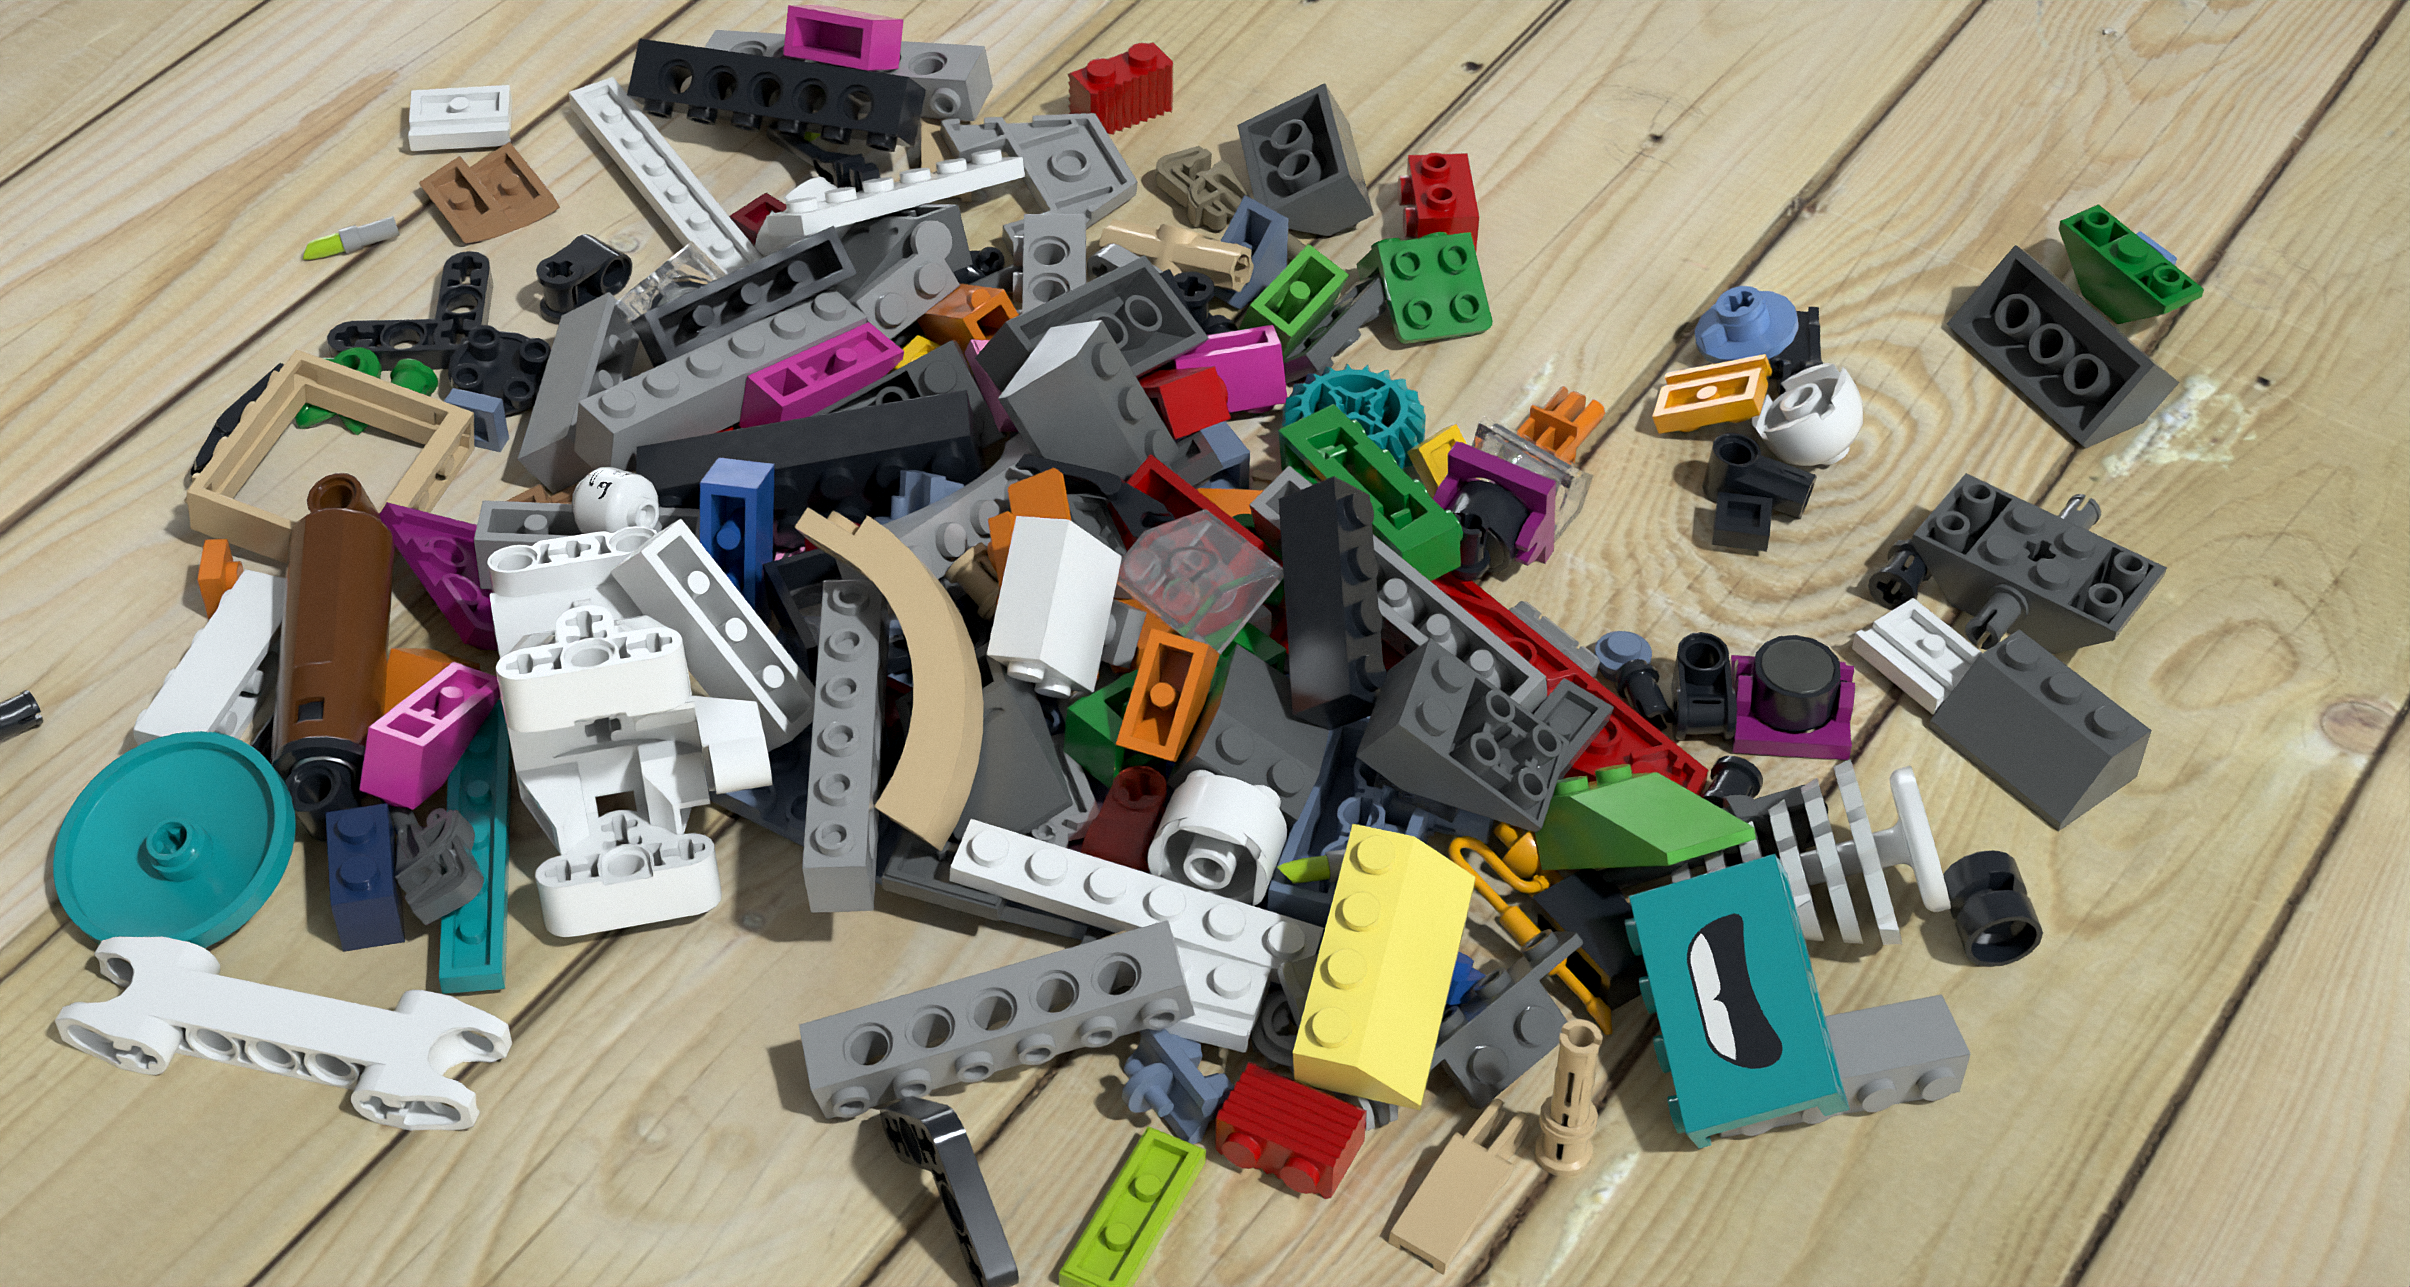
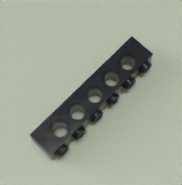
M639 38L627 96L642 104L644 113L659 118L671 119L673 112L687 114V119L705 125H715L718 118L731 120L733 127L746 131L759 132L761 125L776 127L775 132L788 137L804 138L805 132L821 134L820 138L834 144L849 145L852 138L865 140L866 146L876 150L895 152L896 145L914 148L926 90L907 76ZM691 76L690 86L681 93L683 82ZM736 82L734 93L728 99H725L727 88ZM781 89L777 102L769 106L771 95L776 90ZM826 95L824 106L818 112L813 113L815 102L821 96ZM867 102H871V109L868 115L858 120V113L861 107Z

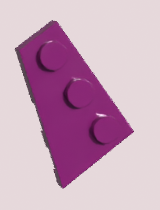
M386 502L379 513L381 521L391 530L395 546L463 643L472 645L480 650L499 652L490 602V594L493 591L492 589H481L474 544L477 525Z

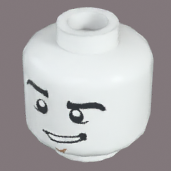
M599 467L590 472L576 486L572 497V511L577 526L584 534L600 531L614 533L620 529L634 526L653 529L659 518L658 495L652 482L639 474L614 467Z

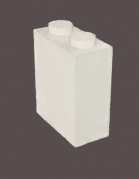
M1016 516L987 655L1008 667V676L1035 683L1034 691L1039 694L1067 699L1070 697L1071 691L1094 693L1122 556L1068 519Z

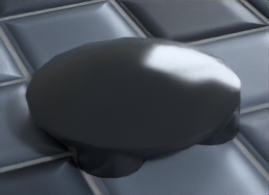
M490 325L476 326L470 330L468 340L460 344L451 356L448 378L452 388L502 399L505 415L526 411L535 404L551 348L545 340L540 338H529L515 332L498 331Z

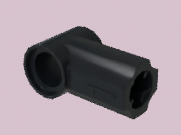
M1725 433L1714 440L1702 485L1704 493L1711 500L1717 501L1718 492L1773 498V510L1801 519L1817 479L1815 474L1760 455L1759 445L1745 435Z

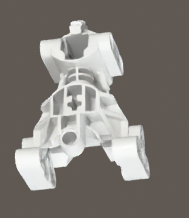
M634 526L620 529L614 533L600 531L543 540L533 546L512 545L495 551L488 558L487 562L493 591L490 594V602L500 660L496 665V673L520 797L561 854L543 862L537 868L535 874L544 925L548 932L556 936L574 937L698 915L716 907L721 901L722 892L715 846L712 840L705 835L696 833L684 834L691 808L710 804L708 788L709 791L715 790L717 795L772 785L768 751L757 702L692 696L681 635L679 632L669 629L648 615H644L610 573L620 562L649 538L657 534L655 530L649 527ZM634 790L637 811L616 810L599 817L596 797Z

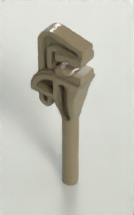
M1196 146L1161 157L1156 163V184L1187 209V218L1197 229L1205 224L1213 230L1224 229L1227 219L1232 220L1244 195L1250 197L1235 177L1230 164L1219 161L1211 168L1212 153L1206 148L1203 149L1200 146ZM1288 232L1287 257L1293 260L1306 245Z

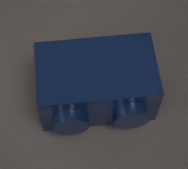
M388 804L326 812L330 904L343 952L405 942L402 888L394 877L397 861V841Z

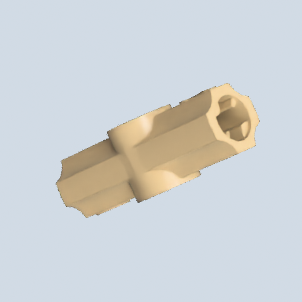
M1112 219L1110 225L1103 229L1099 243L1101 249L1108 244L1114 243L1139 257L1145 255L1151 264L1162 271L1170 269L1173 276L1190 271L1203 273L1211 278L1214 282V287L1241 292L1243 286L1250 282L1254 267L1251 259V249L1239 244L1206 239L1204 235L1164 224H1161L1160 228H1154Z

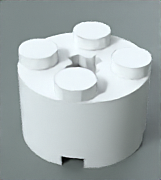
M1206 770L1191 772L1187 776L1186 781L1174 791L1150 846L1148 865L1151 874L1245 904L1253 902L1252 906H1256L1265 896L1287 838V826L1279 809L1281 800L1278 794L1267 786H1252L1239 779L1214 775Z

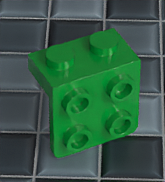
M1436 232L1419 239L1403 241L1400 238L1384 239L1372 244L1371 250L1356 264L1360 281L1380 272L1395 337L1401 343L1408 344L1481 334L1492 326L1493 320L1471 232L1447 235L1446 232Z

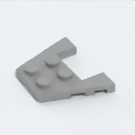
M1095 113L1032 116V122L1006 123L1003 117L984 118V124L960 125L959 119L941 121L940 135L954 159L964 158L966 163L972 161V153L993 149L1007 152L1009 157H1023L1025 177H1022L1042 210L1043 213L1041 214H1086L1087 229L1136 195L1138 181ZM1024 219L1003 225L1002 240L1013 258L1014 235H1024Z

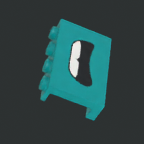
M1775 854L1629 896L1634 918L1625 920L1626 931L1635 956L1643 955L1648 975L1639 978V985L1648 1013H1657L1662 1034L1653 1037L1654 1049L1662 1072L1664 1074L1672 1073L1676 1094L1668 1096L1667 1101L1672 1122L1678 1134L1686 1132L1687 1136L1700 1149L1712 1145L1710 1135L1813 1107H1818L1824 1117L1850 1110L1788 874Z

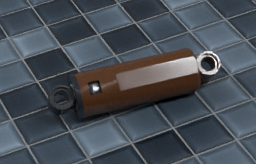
M334 473L325 476L315 483L307 497V506L310 513L294 524L289 537L270 764L282 777L290 792L296 817L310 836L321 842H327L326 812L362 807L359 799L369 794L359 790L368 728L384 716L395 544L391 530L381 521L378 511L361 483L355 476L348 473Z

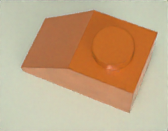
M1151 628L1116 745L1176 762L1203 711L1220 654L1208 644Z

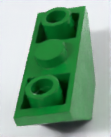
M2099 204L2060 221L2058 229L2082 296L2116 324L2164 315L2202 297L2204 289Z

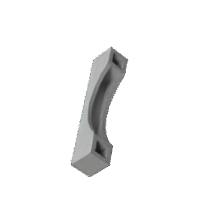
M1019 433L1005 442V451L1001 458L976 480L935 503L882 526L891 531L939 579L971 547L980 542H983L985 546L988 545L991 541L988 518L1007 511L1011 513L1008 487L1013 483L1033 476L1028 470H1018L1015 465L1024 454L1032 456L1033 454ZM836 559L843 580H868Z

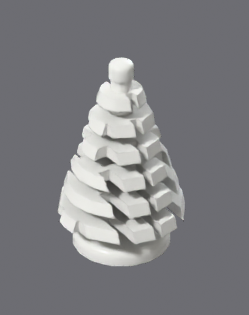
M1851 759L1833 768L1853 840L1835 843L1818 779L1815 778L1803 786L1801 792L1817 849L1800 853L1785 799L1768 809L1779 850V861L1788 874L1805 940L1824 941L1810 886L1827 882L1843 942L1863 944L1845 878L1846 876L1863 872L1883 945L1903 944L1882 868L1898 864L1909 865L1913 868L1925 907L1933 912L1951 909L1944 876L1924 805L1911 765L1893 771L1889 781L1898 814V821L1889 829L1872 833ZM1753 821L1748 823L1754 827ZM1756 830L1755 840L1739 844L1743 863L1763 857ZM1723 849L1704 855L1708 873L1728 868ZM1688 863L1671 873L1673 883L1693 878Z

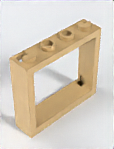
M296 349L279 372H272L267 388L257 401H251L247 404L242 413L240 423L230 436H224L219 440L212 459L203 471L195 473L191 477L192 485L186 491L187 496L184 499L185 503L188 504L190 528L217 539H228V543L287 564L289 537L296 521L233 498L306 402L424 444L425 447L378 513L381 512L386 502L431 513L475 450L474 412ZM396 546L394 551V564L401 556V553Z

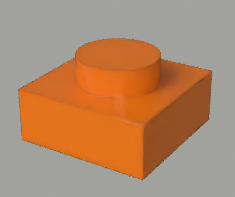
M228 539L204 540L197 580L208 619H211L218 609L223 594L227 590L232 589L244 571L241 561H233Z

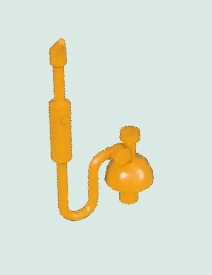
M1501 822L1494 830V834L1509 849L1503 860L1486 844L1474 837H1456L1449 844L1448 854L1450 860L1475 876L1474 888L1500 914L1499 923L1523 946L1528 940L1540 933V929L1518 906H1508L1466 862L1460 853V849L1469 848L1477 852L1509 886L1521 893H1527L1531 897L1562 881L1564 878L1557 870H1542L1536 835L1533 831L1526 833L1520 827ZM1520 878H1523V879H1525V878H1532V880H1531L1530 882H1528V881H1524V880H1522V879H1520ZM1567 958L1564 959L1548 975L1557 974L1586 1005L1587 1012L1596 1020L1605 1035L1612 1034L1611 1009L1600 997H1595L1565 966Z

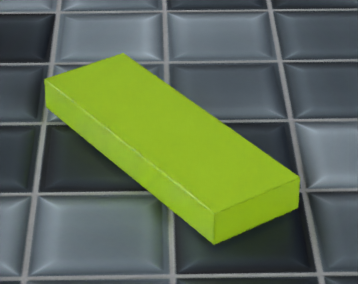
M1148 1126L1059 1272V1286L1133 1287L1205 1165L1206 1149Z

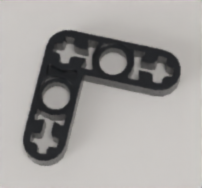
M466 251L457 253L446 260L443 266L435 319L348 321L336 325L327 336L331 358H334L346 349L362 347L371 350L377 356L381 363L382 371H392L398 361L403 359L418 360L432 370L449 369L451 356L460 344L468 340L470 330L476 326L488 325L493 292V279L489 259L479 252ZM467 276H470L471 285L462 283L465 282ZM462 306L476 307L469 312H451L453 309ZM456 334H464L465 338L461 339L460 344H456ZM401 342H418L410 348H394L396 344Z
M914 1096L881 1109L880 1118L884 1132L899 1160L932 1173L966 1266L977 1287H1011L1018 1284L1019 1275L1015 1260L966 1131L955 1111L948 1105Z

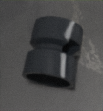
M1995 850L1979 851L1962 857L1951 864L1944 872L1943 876L1951 905L1949 910L1952 918L1956 920V929L1967 958L1976 965L1986 967L2004 966L2029 955L2040 944L2043 931L2031 899L2027 897L2024 881L2012 856Z

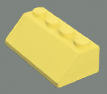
M1352 824L1293 1050L1295 1081L1307 1086L1421 1110L1473 894L1475 876L1415 836Z

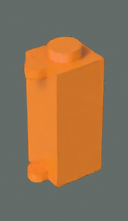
M960 284L958 288L920 316L917 322L928 340L941 346L951 340L957 341L965 355L970 340H990L1006 321L1019 316L1004 289Z

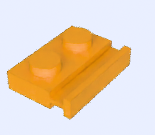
M1766 354L1666 373L1665 380L1667 386L1661 387L1652 415L1658 433L1662 434L1678 430L1690 432L1705 425L1727 421L1740 423L1751 417L1759 416L1768 388L1766 376H1771L1772 374Z

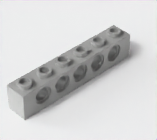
M715 30L704 47L851 68L783 55L785 34ZM901 41L899 69L870 70L872 72L907 76L926 90L921 112L922 118L975 121L993 88L985 46ZM736 82L727 88L725 99H728L734 93ZM781 89L776 90L771 95L769 106L777 102ZM826 95L821 96L815 102L813 110L819 111L824 106ZM871 102L864 104L859 114H868L871 109Z
M1024 214V235H1014L1013 239L1014 266H1023V272H1013V303H1022V309H1016L1019 315L1086 284V214ZM1010 432V439L1018 435L1019 432Z
M1290 466L1249 504L1256 534L1281 555L1282 545L1278 499L1312 485ZM1373 535L1374 554L1378 562V574L1376 576L1378 605L1383 620L1381 638L1404 657L1431 638L1534 714L1547 699L1546 676Z
M870 580L824 581L802 863L811 913L874 911L879 810L874 806L880 798L890 622L886 598Z
M1166 920L799 1024L811 1092L825 1118L831 1119L834 1117H855L865 1113L870 1107L898 1099L903 1100L910 1096L922 1098L933 1089L961 1081L968 1083L982 1081L996 1071L1017 1065L1042 1064L1051 1060L1056 1054L1084 1046L1102 1047L1112 1043L1117 1037L1144 1029H1166L1176 1024L1180 1019L1194 1016L1195 1012L1179 951L1169 921ZM1132 986L1129 991L1123 994L1111 995L1119 987ZM1071 1003L1063 1011L1050 1013L1051 1009L1059 1004ZM1008 1020V1023L1002 1028L988 1030L993 1024ZM947 1038L939 1046L927 1048L934 1040ZM885 1055L878 1063L865 1066L872 1058Z

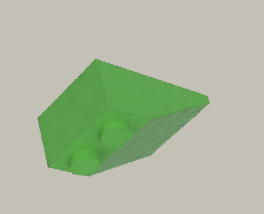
M1630 764L1595 770L1596 780L1588 782L1587 776L1557 780L1542 829L1535 832L1542 870L1669 866L1756 839L1754 827L1657 772L1632 774Z

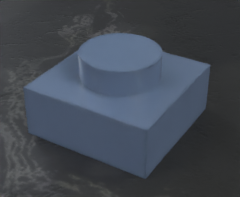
M452 388L444 402L474 412V447L501 452L509 440L502 399Z

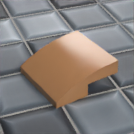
M510 142L471 167L459 156L419 182L421 188L464 243L478 242L502 236L526 227L560 208L553 194Z

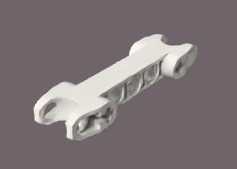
M113 937L103 940L94 954L100 963V973L110 978L113 983L127 989L120 996L107 1002H74L71 1005L64 1006L55 1020L63 1041L89 1055L106 1061L118 1069L148 1075L161 1074L166 1070L174 1054L178 1053L354 1090L351 1095V1103L362 1116L376 1123L406 1130H462L473 1127L480 1113L476 1106V1094L467 1089L462 1083L442 1075L447 1069L462 1062H494L498 1059L506 1058L512 1045L508 1024L483 1010L465 1004L449 995L424 990H410L401 996L394 1011L218 975L220 973V964L216 957L208 950L190 942L166 937ZM120 958L130 962V964L123 962ZM470 1031H475V1032L481 1033V1034H483L484 1036H486L487 1038L482 1037V1036L477 1035V1034H474V1033H472V1032H470ZM442 1103H447L455 1108H450Z

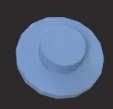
M1751 286L1731 288L1724 292L1717 299L1716 304L1701 316L1695 328L1698 351L1707 361L1714 364L1766 354L1767 359H1770L1780 354L1794 340L1799 328L1796 308L1787 297L1772 291H1758V289Z

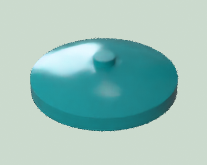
M194 731L170 734L153 739L127 751L102 769L87 784L70 807L62 823L54 850L53 877L56 892L65 912L98 945L103 940L113 937H166L190 942L206 948L224 939L245 924L265 904L276 889L288 866L295 841L296 819L292 804L293 800L285 782L268 760L254 747L237 738L216 732Z

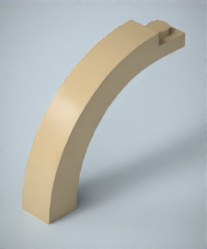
M807 508L795 528L815 547L857 571L878 587L899 620L911 658L914 686L910 728L895 772L874 807L898 825L939 851H942L956 827L970 795L978 767L983 736L984 702L981 675L972 640L961 614L946 589L931 570L891 531L869 516L858 527L835 511H832L826 519L810 508Z

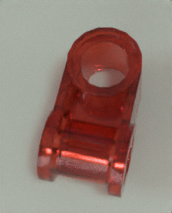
M1138 765L1128 767L1116 776L1098 816L1092 821L1087 830L1081 853L1149 874L1148 852L1166 811L1163 804L1167 794V786L1164 777L1159 771L1148 766Z

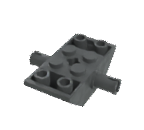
M1967 473L1915 531L1911 541L1951 606L1974 616L1965 627V633L1972 644L1977 646L1987 632L1991 633L1982 644L1981 649L1988 650L1998 644L2006 632L2013 634L2018 630H2021L2051 654L2113 641L2165 576L2167 567L2089 531L2100 519L2101 509L2098 503L2090 498L2080 511L2077 510L2085 500L2086 495L2084 494L2072 496L2064 509L2056 516Z

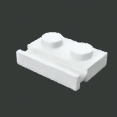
M510 85L411 90L410 131H408L411 151L503 146L508 142L511 143L512 96Z
M1914 598L1874 621L1872 628L1864 632L1861 629L1856 632L1852 646L1854 651L1932 715H1935L1976 659L1982 654L1980 650Z
M1177 946L1195 1015L1180 1019L1173 1026L1166 1028L1169 1034H1175L1182 1038L1245 1053L1250 1033L1254 1031L1270 987L1271 969Z

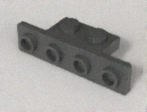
M1547 929L1538 933L1522 946L1520 951L1523 957L1506 970L1502 967L1492 971L1475 985L1474 991L1477 993L1475 997L1460 1009L1458 1006H1453L1444 1011L1430 1070L1440 1063L1471 1108L1482 1109L1560 1044L1559 1035L1563 1033L1561 1032L1562 1027L1568 1021L1539 980L1584 943L1577 932H1552L1551 929Z

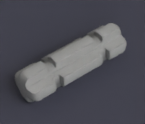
M1520 601L1515 607L1509 609V611L1593 678L1597 675L1600 663L1599 658L1584 646H1580L1578 649L1579 642L1546 616H1542L1539 619L1542 613L1526 601Z

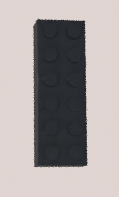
M967 389L638 446L636 452V474L652 482L658 495L659 507L700 509V482L718 458L774 464L773 552H777L778 549L805 547V537L795 526L807 508H810L826 519L832 511H835L848 520L860 525L867 516L872 519L891 516V497L899 496L901 470H916L945 476L947 481L960 483L964 486L987 472Z

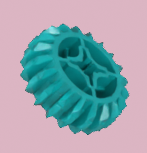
M1346 363L1343 370L1335 371L1326 366L1321 376L1308 373L1305 383L1294 384L1293 392L1290 394V397L1286 398V405L1283 407L1282 428L1335 404L1350 420L1358 421L1365 430L1366 435L1381 450H1388L1402 470L1405 467L1414 466L1407 451L1425 440L1426 414L1424 413V406L1418 400V391L1409 390L1406 379L1392 380L1389 370H1384L1380 373L1371 372L1368 364L1362 370L1351 369Z

